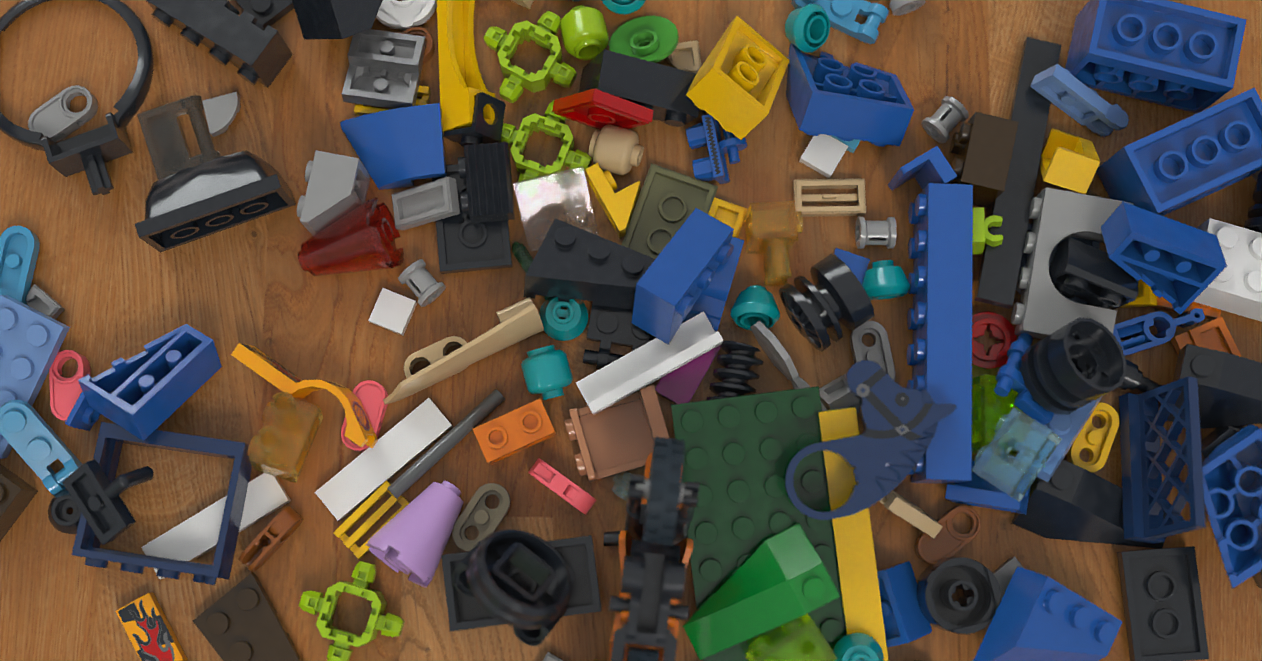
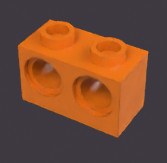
M540 398L473 428V432L489 465L498 463L557 436Z

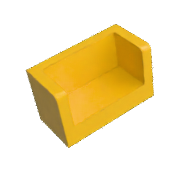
M1051 129L1042 149L1039 166L1043 181L1086 194L1100 164V159L1092 141Z

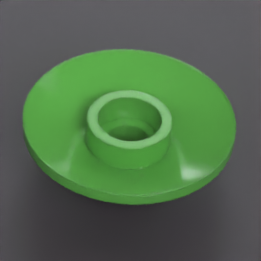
M642 16L627 21L617 28L610 38L609 49L612 52L658 63L675 50L679 41V34L675 24L664 17Z

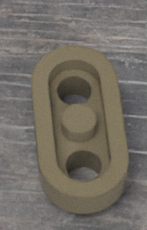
M488 483L481 486L475 492L456 521L452 531L454 542L459 548L471 551L479 541L481 542L486 536L496 531L511 506L510 495L503 486L496 483ZM491 495H496L499 498V505L495 509H489L486 505V499ZM470 526H475L479 530V535L475 540H469L466 537V530Z

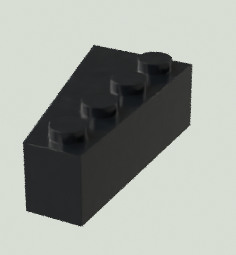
M146 0L154 10L151 15L157 21L168 28L172 24L182 30L180 35L196 47L200 43L210 49L208 54L222 65L226 66L229 62L239 68L237 73L252 85H255L258 81L269 88L293 55L276 29L269 25L266 28L263 27L253 15L246 11H243L239 16L240 12L228 0Z

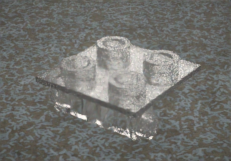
M583 166L513 183L530 252L539 250L555 218L595 235L599 234Z

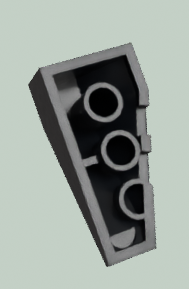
M1186 344L1179 350L1173 382L1188 376L1197 378L1200 429L1262 424L1261 362ZM1184 391L1181 392L1175 403L1179 409L1184 402ZM1170 413L1166 421L1173 422L1175 417Z
M1065 460L1061 461L1049 482L1032 474L1027 513H1015L1011 523L1047 539L1161 549L1164 545V542L1153 544L1124 539L1122 488ZM1163 510V517L1165 518L1167 513Z

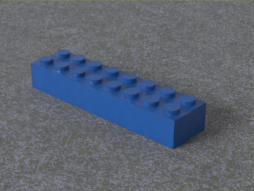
M928 183L921 193L917 194L914 203H910L908 210L909 224H914V238L910 237L908 242V258L913 259V273L908 275V281L911 286L908 294H913V308H909L907 314L908 330H913V344H908L907 364L912 366V380L907 381L906 388L918 391L926 389L935 404H955L957 408L938 422L935 435L928 449L909 474H911V483L959 484L971 481L973 185Z

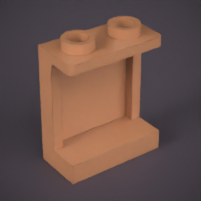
M654 385L641 388L639 392L631 394L596 415H593L589 406L580 409H569L571 418L564 420L570 441L577 439L581 453L574 455L580 476L588 475L589 482L645 467L646 458L653 451L655 437L669 438Z

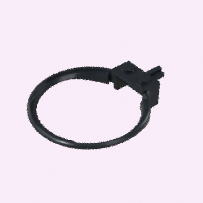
M22 0L0 18V32L2 30L5 31L13 21L27 10L51 0ZM121 0L97 1L115 10L130 27L137 44L138 63L130 85L120 100L114 105L118 112L114 115L111 112L105 114L108 122L107 125L55 143L48 136H44L40 132L30 131L15 125L0 111V130L4 134L24 146L45 151L48 163L64 177L85 170L93 195H106L110 193V190L114 189L106 162L133 153L126 128L144 103L153 77L154 58L149 35L138 16Z

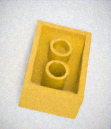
M736 16L695 75L686 96L692 100L696 107L705 110L716 119L724 130L742 140L769 114L790 60L740 17Z

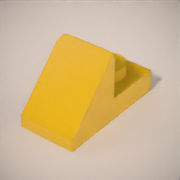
M596 163L585 169V178L620 239L625 236L640 191V181L614 193V190L618 189L613 176L609 170L603 172L599 164Z

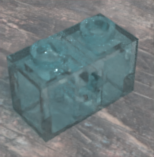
M1013 408L1010 414H1006L1000 419L995 429L996 435L989 445L980 449L975 457V466L971 471L1020 502L1062 439L1049 428ZM1011 449L1019 451L1016 457L1008 455Z

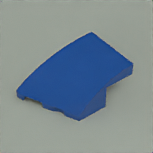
M440 103L385 110L340 122L341 129L379 190L414 187V179L447 177Z

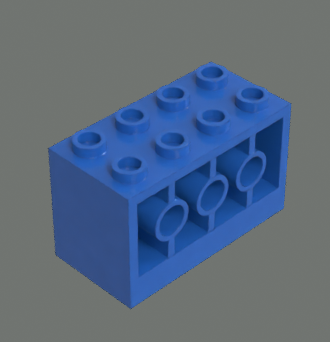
M1089 0L1076 16L1065 69L1090 88L1199 113L1233 89L1247 19L1169 0Z
M1252 88L1124 146L1096 170L1110 199L1134 203V206L1164 216L1262 170V101L1256 89Z

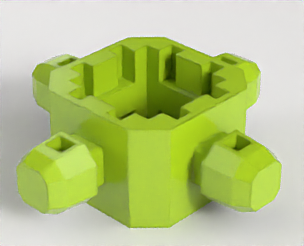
M551 11L545 12L538 20L537 26L527 20L515 23L508 35L507 31L501 28H488L483 38L484 42L488 47L498 52L500 68L503 77H505L500 86L499 93L502 99L510 103L517 101L524 91L523 87L533 93L545 90L552 78L554 83L560 86H572L577 72L567 63L563 62L561 64L562 50L559 39L556 36L561 20L557 14ZM524 40L527 42L533 40L540 47L550 50L551 55L547 58L542 70H538L537 74L533 72L528 74L525 70L510 63V58L515 54L519 43L522 45Z
M554 100L549 103L544 113L545 117L536 113L523 118L519 130H516L514 125L503 123L501 142H508V146H512L510 150L512 160L517 171L521 172L517 183L518 193L527 197H533L541 184L540 180L552 183L561 179L566 166L570 167L569 170L571 172L585 174V169L590 167L592 158L587 153L578 149L575 152L573 151L574 137L569 126L565 124L566 118L552 112ZM533 131L537 133L543 131L552 137H559L561 142H563L557 160L554 161L552 166L546 165L545 167L540 165V163L528 161L522 155L528 138L532 136Z
M359 561L351 576L354 578L353 583L339 581L327 588L325 597H323L322 592L312 590L303 592L299 607L303 611L313 615H317L319 612L316 626L321 636L335 640L334 644L329 645L327 661H349L353 652L350 646L361 647L376 639L379 630L381 635L390 637L400 636L405 621L400 616L390 612L387 615H383L387 602L382 592L369 588L370 583H374L377 570L374 564ZM342 592L372 601V611L366 630L362 635L353 634L332 626L334 621L332 617Z

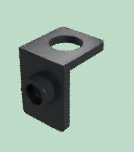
M483 92L477 93L472 127L444 131L443 137L459 143L462 147L465 145L501 142L505 102ZM486 104H489L495 113V120L491 125L483 117V109Z

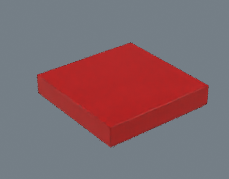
M594 88L554 100L552 112L601 130L607 124H613L625 129L649 124L652 122L654 110Z

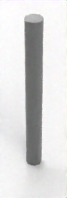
M497 389L489 394L387 488L391 494L398 499L470 433L473 428L505 400L504 396Z

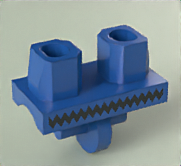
M709 114L703 115V123L686 129L687 140L692 150L708 146L709 157L692 161L694 176L697 180L701 181L716 180L720 185L729 183L730 177L725 154H728L730 164L739 163L738 151L747 147L746 138L740 140L734 134L723 129L725 140H722L719 122L714 120Z

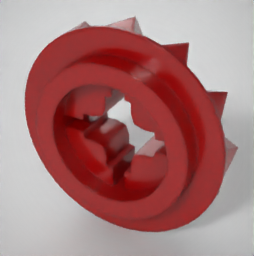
M980 312L972 316V365L986 370L1000 367L1007 362V351L1011 343L1017 341V337L1014 334L1015 330L1012 324L1002 315L994 312ZM985 330L989 332L991 339L1001 341V343L989 346L988 352L984 350V344L973 341V339L982 337L985 334Z

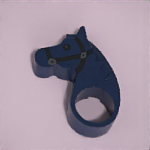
M862 360L855 363L846 373L845 384L848 391L861 401L859 413L864 426V432L857 436L812 444L799 451L790 461L785 475V486L789 499L803 514L819 520H831L850 516L871 507L894 490L912 471L928 449L935 435L938 422L954 412L957 406L955 404H935L926 389L918 391L900 386L879 364L873 361ZM813 452H832L840 456L849 467L853 466L856 485H853L851 494L846 502L834 510H812L805 506L796 495L793 485L795 469L805 456Z

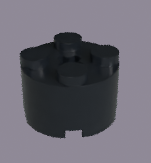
M951 557L929 565L920 574L917 584V599L924 617L934 627L958 634H971L984 629L992 621L1001 602V591L995 575L987 567L970 558ZM956 589H962L964 592V596L959 597V602L952 599V594L956 592Z

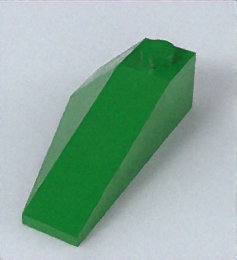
M799 523L764 540L756 549L757 551L742 566H739L726 583L716 593H713L682 625L700 660L804 616L840 597L823 562Z

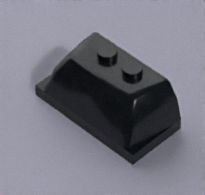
M246 150L220 156L212 161L185 168L178 173L154 182L145 200V220L134 225L140 239L159 252H164L294 206L296 202L292 191L280 173L266 161Z

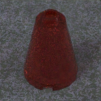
M377 197L369 199L302 242L301 251L298 252V260L302 269L306 272L309 271L313 276L392 269L401 266L404 260L403 248L396 249L394 240L400 237V233L395 228V220L384 202L377 204L379 199Z

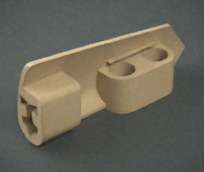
M528 297L496 312L500 324L469 343L461 337L451 336L411 354L404 363V372L407 379L400 382L393 393L383 399L385 405L400 401L462 372L469 365L543 331L544 327L531 298ZM451 346H461L457 350L445 356L447 349ZM427 361L431 364L414 375L412 374V369L417 362Z

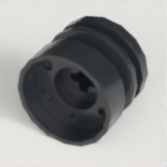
M830 254L811 267L810 273L814 285L808 279L799 275L794 279L795 287L787 283L779 289L780 298L791 322L799 333L820 352L831 346L830 339L837 342L843 337L838 321L853 331L875 316L872 303L859 280L849 267L833 254Z
M1077 318L1027 348L1022 357L1021 373L1026 388L1036 402L1052 413L1068 415L1120 387L1126 377V359L1122 347L1114 334L1103 324L1091 318Z

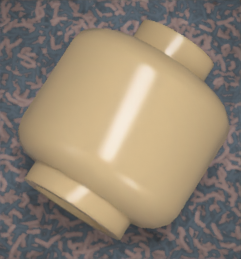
M607 124L601 130L597 129L592 136L589 146V156L593 158V163H598L601 170H609V172L618 175L627 174L632 166L638 167L644 152V146L639 145V137L634 130L625 129L613 124Z

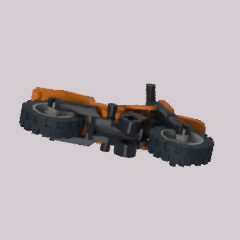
M655 437L653 451L646 458L644 476L630 475L625 530L604 532V546H619L622 577L619 596H611L609 611L615 612L610 638L609 661H675L679 623L680 620L687 621L689 605L680 604V600L683 598L686 568L693 550V539L687 538L694 516V507H697L700 485L698 482L685 481L682 483L685 440Z

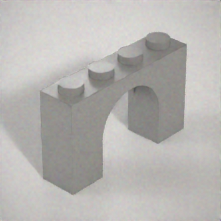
M1047 187L1037 197L1032 198L1029 218L1033 219L1032 230L1026 233L1023 253L1027 254L1026 266L1021 267L1017 281V288L1022 289L1020 303L1016 302L1014 304L1011 315V323L1016 324L1015 335L1026 333L1033 338L1044 339L1077 318H1091L1103 324L1113 334L1117 310L1080 304L1065 298L1058 292L1051 281L1049 259L1057 243L1069 237L1105 243L1101 226L1122 201Z

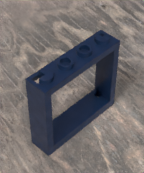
M101 422L93 460H97L110 482L116 477L123 443L234 459L213 565L102 549L100 548L101 542L82 513L79 519L72 555L85 557V565L107 568L108 562L111 561L121 563L120 571L143 574L144 567L157 568L156 576L179 579L180 573L183 572L194 574L192 582L211 585L216 584L217 578L229 580L256 448L243 442L155 430L142 441L117 424Z

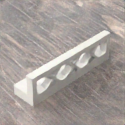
M702 312L682 323L669 345L655 338L581 379L576 384L593 415H596L639 391L641 388L648 386L716 348L724 340L718 331L715 332L707 316Z

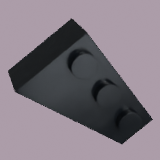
M605 49L582 70L579 93L594 88L654 110L652 120L664 121L665 124L674 127H683L699 116V108L686 96L696 75L695 73Z
M555 218L525 275L524 297L534 299L535 295L558 297V301L570 302V299L593 301L592 305L633 309L636 284L655 259Z

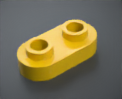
M1098 403L1066 454L1069 463L1091 473L1099 471L1105 465L1119 428V416L1112 406L1106 403ZM1093 416H1098L1101 419L1102 424L1099 429L1095 428L1092 424ZM1082 449L1087 450L1089 453V460L1087 462L1082 461L1080 458V451Z

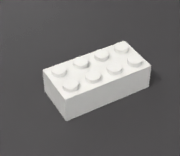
M1209 218L1198 226L1197 229L1217 235L1227 267L1193 302L1262 322V233Z

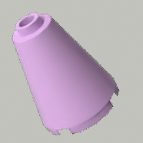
M443 480L441 484L433 482L368 540L366 546H369V551L397 573L400 570L408 575L411 572L408 580L427 588L434 577L442 557L441 555H443L463 506V501L459 497L462 492L448 481Z

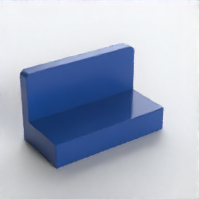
M936 146L902 166L888 186L893 191L915 178L923 190L928 183L951 184L957 175L939 147Z
M972 461L971 481L955 485L947 484L945 499L958 504L1026 514L1032 474L1021 468Z
M907 561L890 568L878 570L877 575L887 647L910 643L932 632L930 622L924 617L918 604L917 581L911 563Z

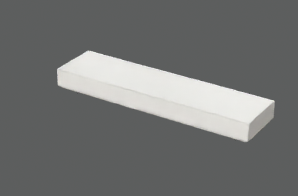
M428 398L378 439L373 448H367L315 493L334 517L341 521L372 495L386 480H390L453 426L432 400Z
M270 469L248 482L239 532L291 501L273 470ZM227 496L141 547L145 555L192 562L215 548Z

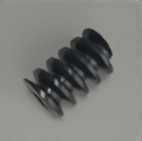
M723 341L720 347L728 354L718 355L716 361L724 368L714 369L713 376L721 382H714L709 386L710 391L717 396L707 397L706 400L742 396L756 392V389L747 384L748 380L759 379L760 375L751 370V367L763 365L764 361L755 356V352H761V350L735 341Z

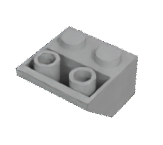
M316 150L314 160L308 161L305 171V181L308 182L306 195L299 198L297 217H300V222L314 237H324L364 210L371 176L361 160L355 157Z

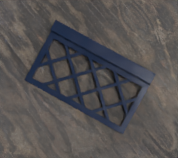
M1188 376L1139 395L1133 393L1120 395L1119 419L1124 539L1156 544L1164 542V537L1206 528L1197 378ZM1184 391V402L1179 409L1175 403L1181 392ZM1158 401L1162 404L1161 407L1159 408V410H1158ZM1171 413L1175 419L1169 431H1167L1163 426ZM1183 427H1185L1186 439L1181 446L1177 439ZM1160 437L1163 439V442H1162L1161 446H1160ZM1171 450H1173L1177 455L1169 468L1165 461ZM1185 464H1187L1188 476L1183 483L1179 475ZM1174 486L1179 492L1171 505L1167 497ZM1187 501L1190 503V520H1185L1180 515ZM1163 510L1167 513L1165 518L1163 517Z

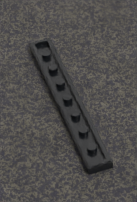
M1027 37L1024 42L1009 120L1017 121L1019 124L1005 191L993 202L990 215L1001 216L1003 221L1001 227H991L988 229L992 235H1003V242L995 247L985 243L974 301L1007 309L1013 306L1029 222L1030 204L1034 195L1051 105L1048 99L1030 87L1035 75L1058 64L1062 46L1060 44Z

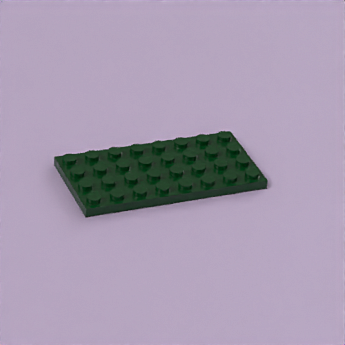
M819 386L671 404L674 438L685 440L682 483L685 481L700 483L697 507H694V516L687 538L693 539L690 565L696 610L732 576V573L757 551L756 549L764 540L797 523L801 525L840 595L837 599L804 616L702 660L832 661V652L835 645L841 638L847 635L832 519L819 520L803 514L789 499L785 486L786 471L793 457L803 448L822 442L818 412L822 411ZM823 451L813 452L805 456L797 465L793 477L794 489L799 500L808 508L816 511H831Z

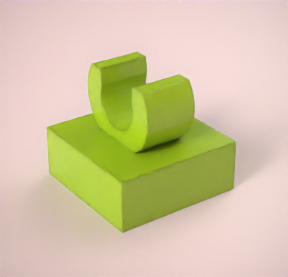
M984 207L973 208L972 255L983 254L985 243L995 247L1003 242V235H992L988 231L991 227H1001L1002 217L992 215L985 219Z

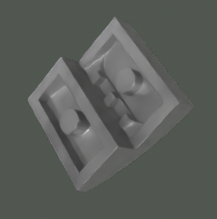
M373 29L353 35L348 52L349 68L342 90L343 102L392 109L415 106L422 72L425 36Z

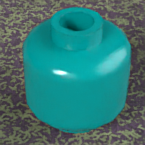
M550 345L526 352L528 358L522 361L521 369L528 392L533 395L542 394L543 400L564 395L563 387L570 385L573 381L565 351L556 350L555 345Z

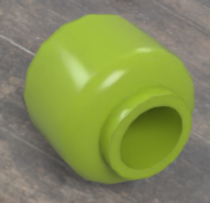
M584 5L576 6L561 19L560 31L564 47L570 55L580 60H591L608 45L609 35L605 19L596 8Z

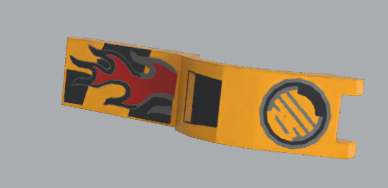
M238 343L231 355L288 396L305 398L310 393L323 389L334 394L345 409L347 426L344 436L360 447H363L365 444L370 448L375 446L378 439L364 407L349 388L325 380H301L255 346Z
M149 592L116 610L140 661H187V657L153 592Z

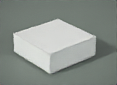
M820 134L819 136H813L799 162L830 179L848 146L830 135Z
M382 288L368 321L403 336L417 302Z

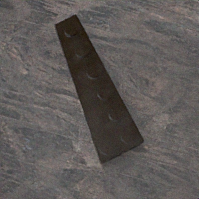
M255 573L248 575L193 620L194 624L223 661H301L294 648L292 639L285 632L276 615L277 612Z

